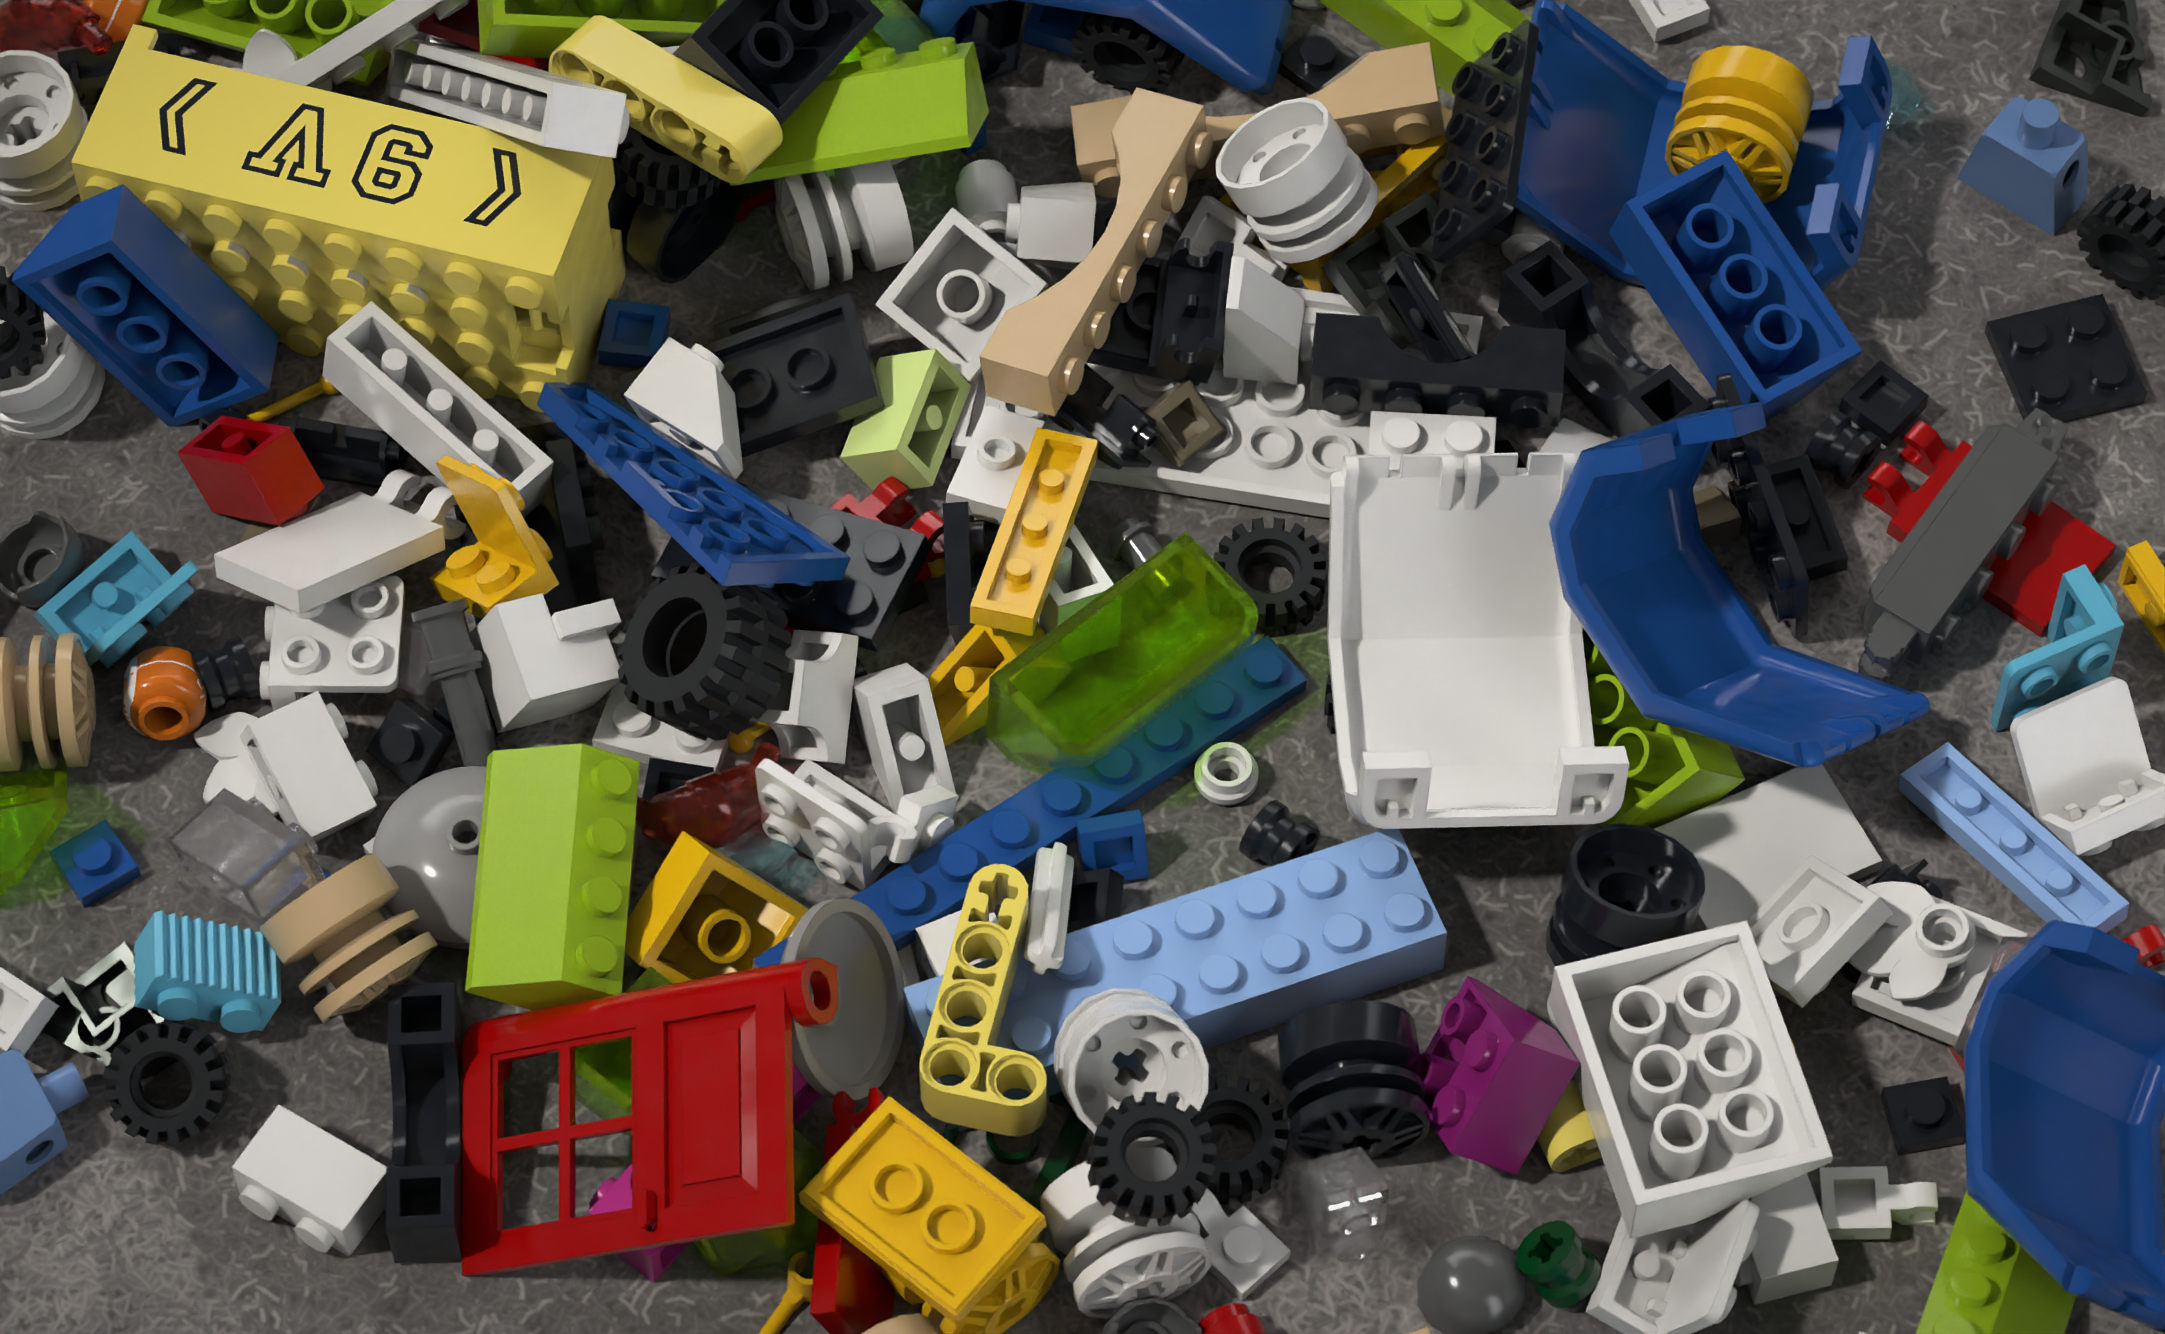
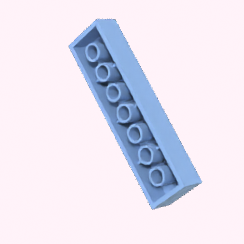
M1384 829L1066 934L1062 966L1059 969L1047 968L1044 975L1037 974L1031 970L1032 962L1024 958L1025 948H1022L996 1046L1027 1053L1043 1064L1047 1074V1102H1049L1050 1095L1062 1092L1054 1072V1046L1056 1038L1065 1018L1088 997L1111 988H1136L1160 997L1184 1020L1198 1037L1203 1050L1288 1022L1310 1009L1335 1002L1350 1001L1443 970L1447 931L1400 830ZM989 959L971 966L988 968L995 965L996 962ZM943 975L903 988L905 1023L919 1058L921 1057ZM963 1016L953 1021L954 1024L964 1027H970L980 1022L979 1019L972 1016ZM1119 1051L1112 1060L1118 1069L1125 1066L1134 1070L1139 1064V1060L1134 1053L1128 1056ZM947 1074L941 1076L936 1081L945 1086H954L962 1083L965 1079L958 1075ZM1013 1088L1005 1091L1002 1095L1011 1100H1021L1031 1094L1026 1090ZM945 1122L949 1129L959 1127V1132L970 1128Z

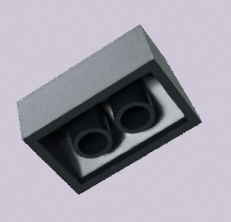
M725 0L687 38L673 55L762 105L774 115L781 125L885 15L870 0Z

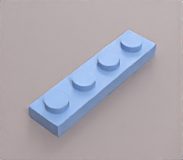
M1949 742L1900 774L1898 790L2046 923L2051 920L2095 927L2107 933L2127 919L2130 903Z

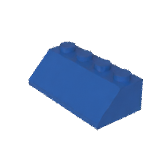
M1727 149L1627 201L1608 232L1714 392L1716 393V376L1729 372L1742 405L1762 402L1765 421L1794 406L1862 352V349Z
M124 184L74 204L14 271L12 282L167 426H180L217 409L229 407L269 391L279 334Z

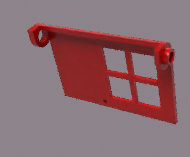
M811 957L472 1023L468 1027L460 1047V1057L463 1064L462 1276H485L795 1224L792 1016L802 1027L825 1025L834 1019L838 1005V965L822 958ZM809 982L813 990V1002L810 996ZM632 1039V1115L576 1125V1049ZM559 1053V1128L503 1138L504 1081L507 1080L511 1072L512 1061ZM632 1131V1208L576 1217V1141ZM559 1144V1220L503 1230V1154Z

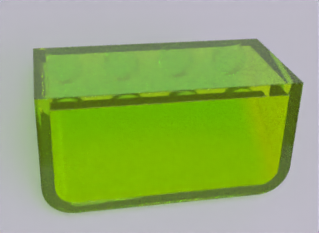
M1185 531L990 676L986 736L1012 763L1020 767L1057 768L1080 767L1093 764L1249 647L1255 638L1257 630V606L1236 581Z

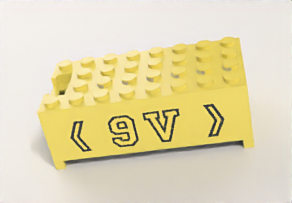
M133 24L71 161L81 201L124 184L279 334L278 342L285 343L298 354L317 356L320 352L325 353L327 337L372 301L481 398L489 399L498 394L521 400L528 408L545 413L537 406L545 382H563L568 385L572 382H585L599 346L608 300L617 299L626 276L621 230L610 227L608 202L615 187L613 159L611 157L543 147L476 125L155 51L153 48L158 39L157 29Z

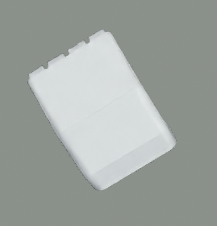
M1529 452L1526 468H1517L1518 453H1466L1463 469H1456L1454 454H1402L1399 470H1389L1390 455H1344L1342 470L1336 471L1331 475L1327 643L1339 770L1347 809L1352 817L1360 823L1382 829L1597 824L1612 818L1621 808L1629 769L1628 756L1625 746L1595 747L1583 642V626L1563 598L1549 527L1552 514L1577 462L1575 452Z

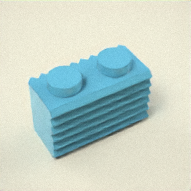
M161 910L153 913L135 942L133 950L135 953L133 973L136 975L134 985H136L134 991L136 996L135 1007L158 1011V1014L167 1020L183 1021L195 1018L221 1023L225 1030L233 1033H246L253 1030L262 1031L281 1003L280 959L261 931L254 933L251 928L241 930L238 925L229 928L226 923L216 925L213 920L204 923L201 918L191 920L188 915L179 918L176 913L166 915Z

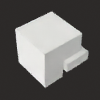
M543 593L496 604L470 632L474 649L482 651L484 660L481 661L483 667L477 669L498 733L591 708L619 681L618 669L620 666L608 636L621 623L613 598L555 612L551 616Z

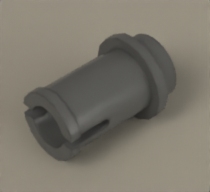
M1130 517L1117 525L1108 537L1107 541L1112 547L1110 551L1111 556L1116 561L1123 559L1137 577L1149 588L1152 596L1158 598L1179 584L1185 572L1179 565H1176L1167 552L1152 536L1154 531L1152 525L1146 521L1140 522L1136 517Z

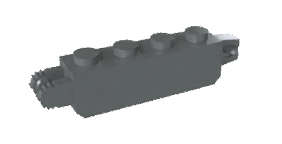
M2038 408L2030 413L2015 429L2006 424L1987 426L1870 585L1868 591L1869 599L1861 615V621L1867 638L1863 646L1865 647L1864 653H1862L1857 665L1859 667L1858 673L1888 683L1890 679L1893 680L1894 674L1898 673L1907 659L1920 665L1933 646L1940 650L1946 648L1962 621V618L1956 614L1966 601L1973 605L1980 601L1995 574L1989 570L1998 556L2006 561L2012 557L2027 531V528L2022 526V523L2030 512L2041 516L2053 499L2059 484L2051 480L2059 458L2057 453L2064 441L2069 426L2060 420L2052 418L2047 412Z

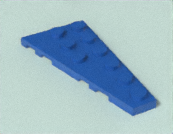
M545 382L537 406L722 586L755 585L762 588H773L775 583H795L802 586H812L814 581L843 579L851 557L586 382H572L569 385L563 382Z

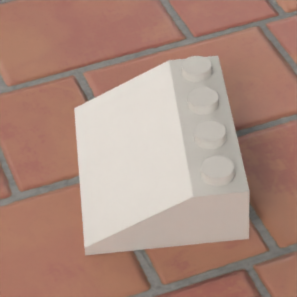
M1747 920L1554 967L1549 1004L1561 1038L1580 1062L1574 1077L1630 1239L1696 1223L1743 1200H1748L1832 1162L1833 1154Z

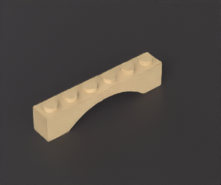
M1430 42L1369 52L1349 72L1322 90L1304 97L1319 100L1327 108L1347 138V147H1350L1356 154L1363 153L1367 149L1401 143L1418 144L1429 138L1445 136L1437 75ZM1131 96L1071 106L1077 167L1082 182L1094 184L1095 195L1108 198L1118 197L1121 180L1117 171L1111 130ZM1257 113L1224 117L1205 116L1207 132L1211 133L1213 137L1212 151L1203 169L1197 168L1190 181L1216 177V160L1224 143L1243 123Z
M1141 88L1135 89L1111 130L1117 171L1121 181L1116 207L1107 228L1088 256L1064 279L1035 298L1006 310L979 356L987 397L1055 417L1066 396L1076 393L1083 378L1086 361L1094 348L1100 349L1105 343L1114 312L1120 302L1126 303L1130 299L1136 284L1138 270L1146 257L1152 258L1157 252L1162 237V228L1170 214L1178 213L1182 208L1187 195L1188 183L1196 169H1203L1210 158L1213 137L1211 133L1207 132L1203 105Z

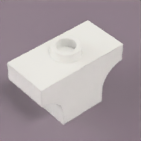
M985 405L946 492V503L968 501L975 520H985L1001 525L1037 427L1044 429L1045 421Z
M794 630L791 640L792 646L785 653V656L790 658L788 670L781 674L778 682L782 686L776 698L771 696L765 704L767 711L759 719L752 717L749 720L766 723L774 730L779 741L781 758L806 760L808 758L811 761L845 764L859 636L844 633Z

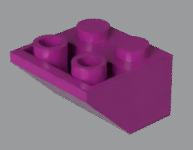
M1467 976L1457 996L1452 998L1445 1006L1441 1017V1024L1426 1051L1420 1054V1068L1416 1074L1425 1085L1424 1103L1428 1106L1430 1123L1450 1153L1517 1175L1580 1062L1555 1029L1480 980Z

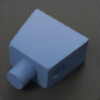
M2013 97L1983 132L1957 179L2054 237L2087 198L2088 140L2083 133L2059 120V110L2053 102L2043 98L2028 101L2023 97Z
M12 1049L0 1053V1195L68 1147L57 1114L90 1098L86 1086L72 1062L36 1079L20 1050Z

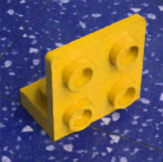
M448 455L437 461L436 465L478 540L474 545L463 547L450 555L446 561V566L429 577L439 597L447 602L467 598L469 608L466 611L483 619L496 604L543 593L544 596L559 585L548 564L553 558L552 552L545 540L534 529L528 527L521 514V511L525 509V503L514 485L504 477L497 479L484 473L474 463L467 465Z

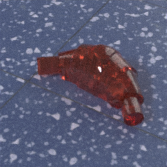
M8 0L0 5V53L8 50H24L43 54L58 51L59 48L70 46L78 48L85 45L95 55L101 56L110 50L113 39L99 25L101 22L100 15L83 0Z
M760 742L749 764H739L718 773L713 771L685 781L682 786L656 794L651 802L637 797L635 824L642 826V835L674 845L682 831H685L712 848L726 847L761 822L762 810L759 805L755 768L764 758L778 764L782 752L770 743Z

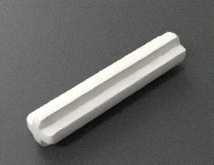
M1055 842L1053 848L1041 847L1037 851L1024 958L1032 962L1031 970L1041 975H1044L1047 968L1059 969L1064 959L1075 859L1067 855V846L1060 842Z

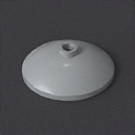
M467 766L444 770L424 778L401 794L384 815L373 844V852H376L399 886L398 892L385 904L387 910L394 917L414 909L420 918L408 931L416 936L429 931L436 943L443 947L469 949L486 777V767ZM465 831H471L478 835L474 841L467 844L459 843L455 840L459 834Z
M828 899L814 905L800 919L786 943L780 962L784 963L818 957L838 965V1005L834 1019L825 1025L802 1027L792 1016V1061L800 1074L818 1093L827 1098L834 1099L837 1092L845 1091L853 1100L867 1097L869 1088H879L888 1077L896 1061L905 1023L903 973L894 942L887 928L873 910L854 899ZM809 982L810 996L813 1002V990Z

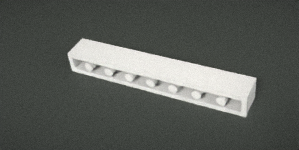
M412 39L391 52L385 96L543 147L616 158L618 144H621L626 138L629 128V110L625 106L627 94L492 55H480L478 51L459 46Z

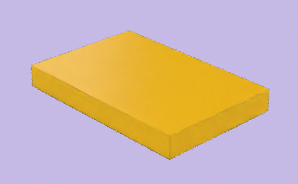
M890 1096L886 1098L799 1193L800 1203L955 1325H958L1047 1226L1044 1214Z

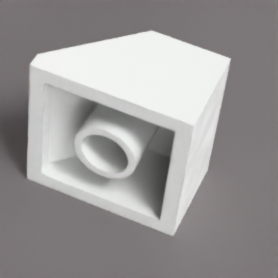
M952 207L875 305L929 349H937L961 375L972 382L982 370L979 356L1006 310L1035 298L1044 292L1049 284Z

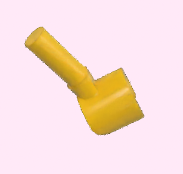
M801 1251L792 1256L788 1264L787 1291L758 1334H779L794 1311H797L803 1302H811L813 1278L805 1279L798 1275L807 1264L808 1252Z

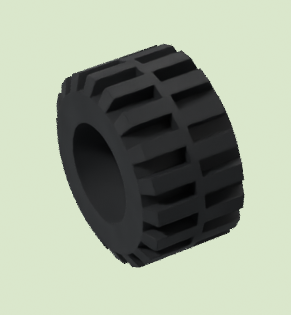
M692 563L689 568L683 565L671 569L668 579L660 576L650 584L651 591L646 597L643 595L639 597L634 605L636 611L632 619H627L622 632L626 633L624 642L618 646L617 658L623 661L622 666L618 669L619 681L626 685L624 694L629 702L637 705V709L695 738L705 741L708 737L715 741L727 739L730 731L738 735L748 729L749 720L752 717L759 719L767 711L765 704L771 696L776 698L782 686L778 684L782 673L787 672L790 658L785 656L786 650L792 646L791 633L784 629L788 623V618L785 611L777 607V600L752 585L722 586L699 563Z

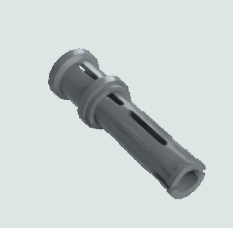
M463 598L411 613L413 623L421 624L431 662L426 665L428 675H432L433 681L440 679L464 767H486L487 756L492 751L499 750L477 672V669L483 667L481 662L484 660L482 651L474 649L464 614L469 608L468 600Z

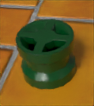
M1555 1220L1533 1229L1521 1242L1516 1255L1519 1270L1530 1281L1536 1282L1538 1293L1547 1303L1554 1307L1571 1306L1583 1300L1594 1290L1600 1279L1602 1268L1599 1259L1590 1249L1582 1246L1579 1234L1565 1221Z

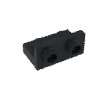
M968 501L942 503L947 625L956 646L975 625L970 623V605L1000 527L999 524L985 520H975Z

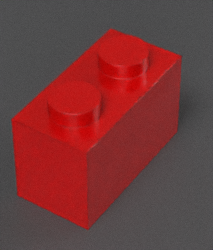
M222 415L177 452L211 511L217 514L280 526L301 517L308 509V502L325 488L292 430L287 426Z

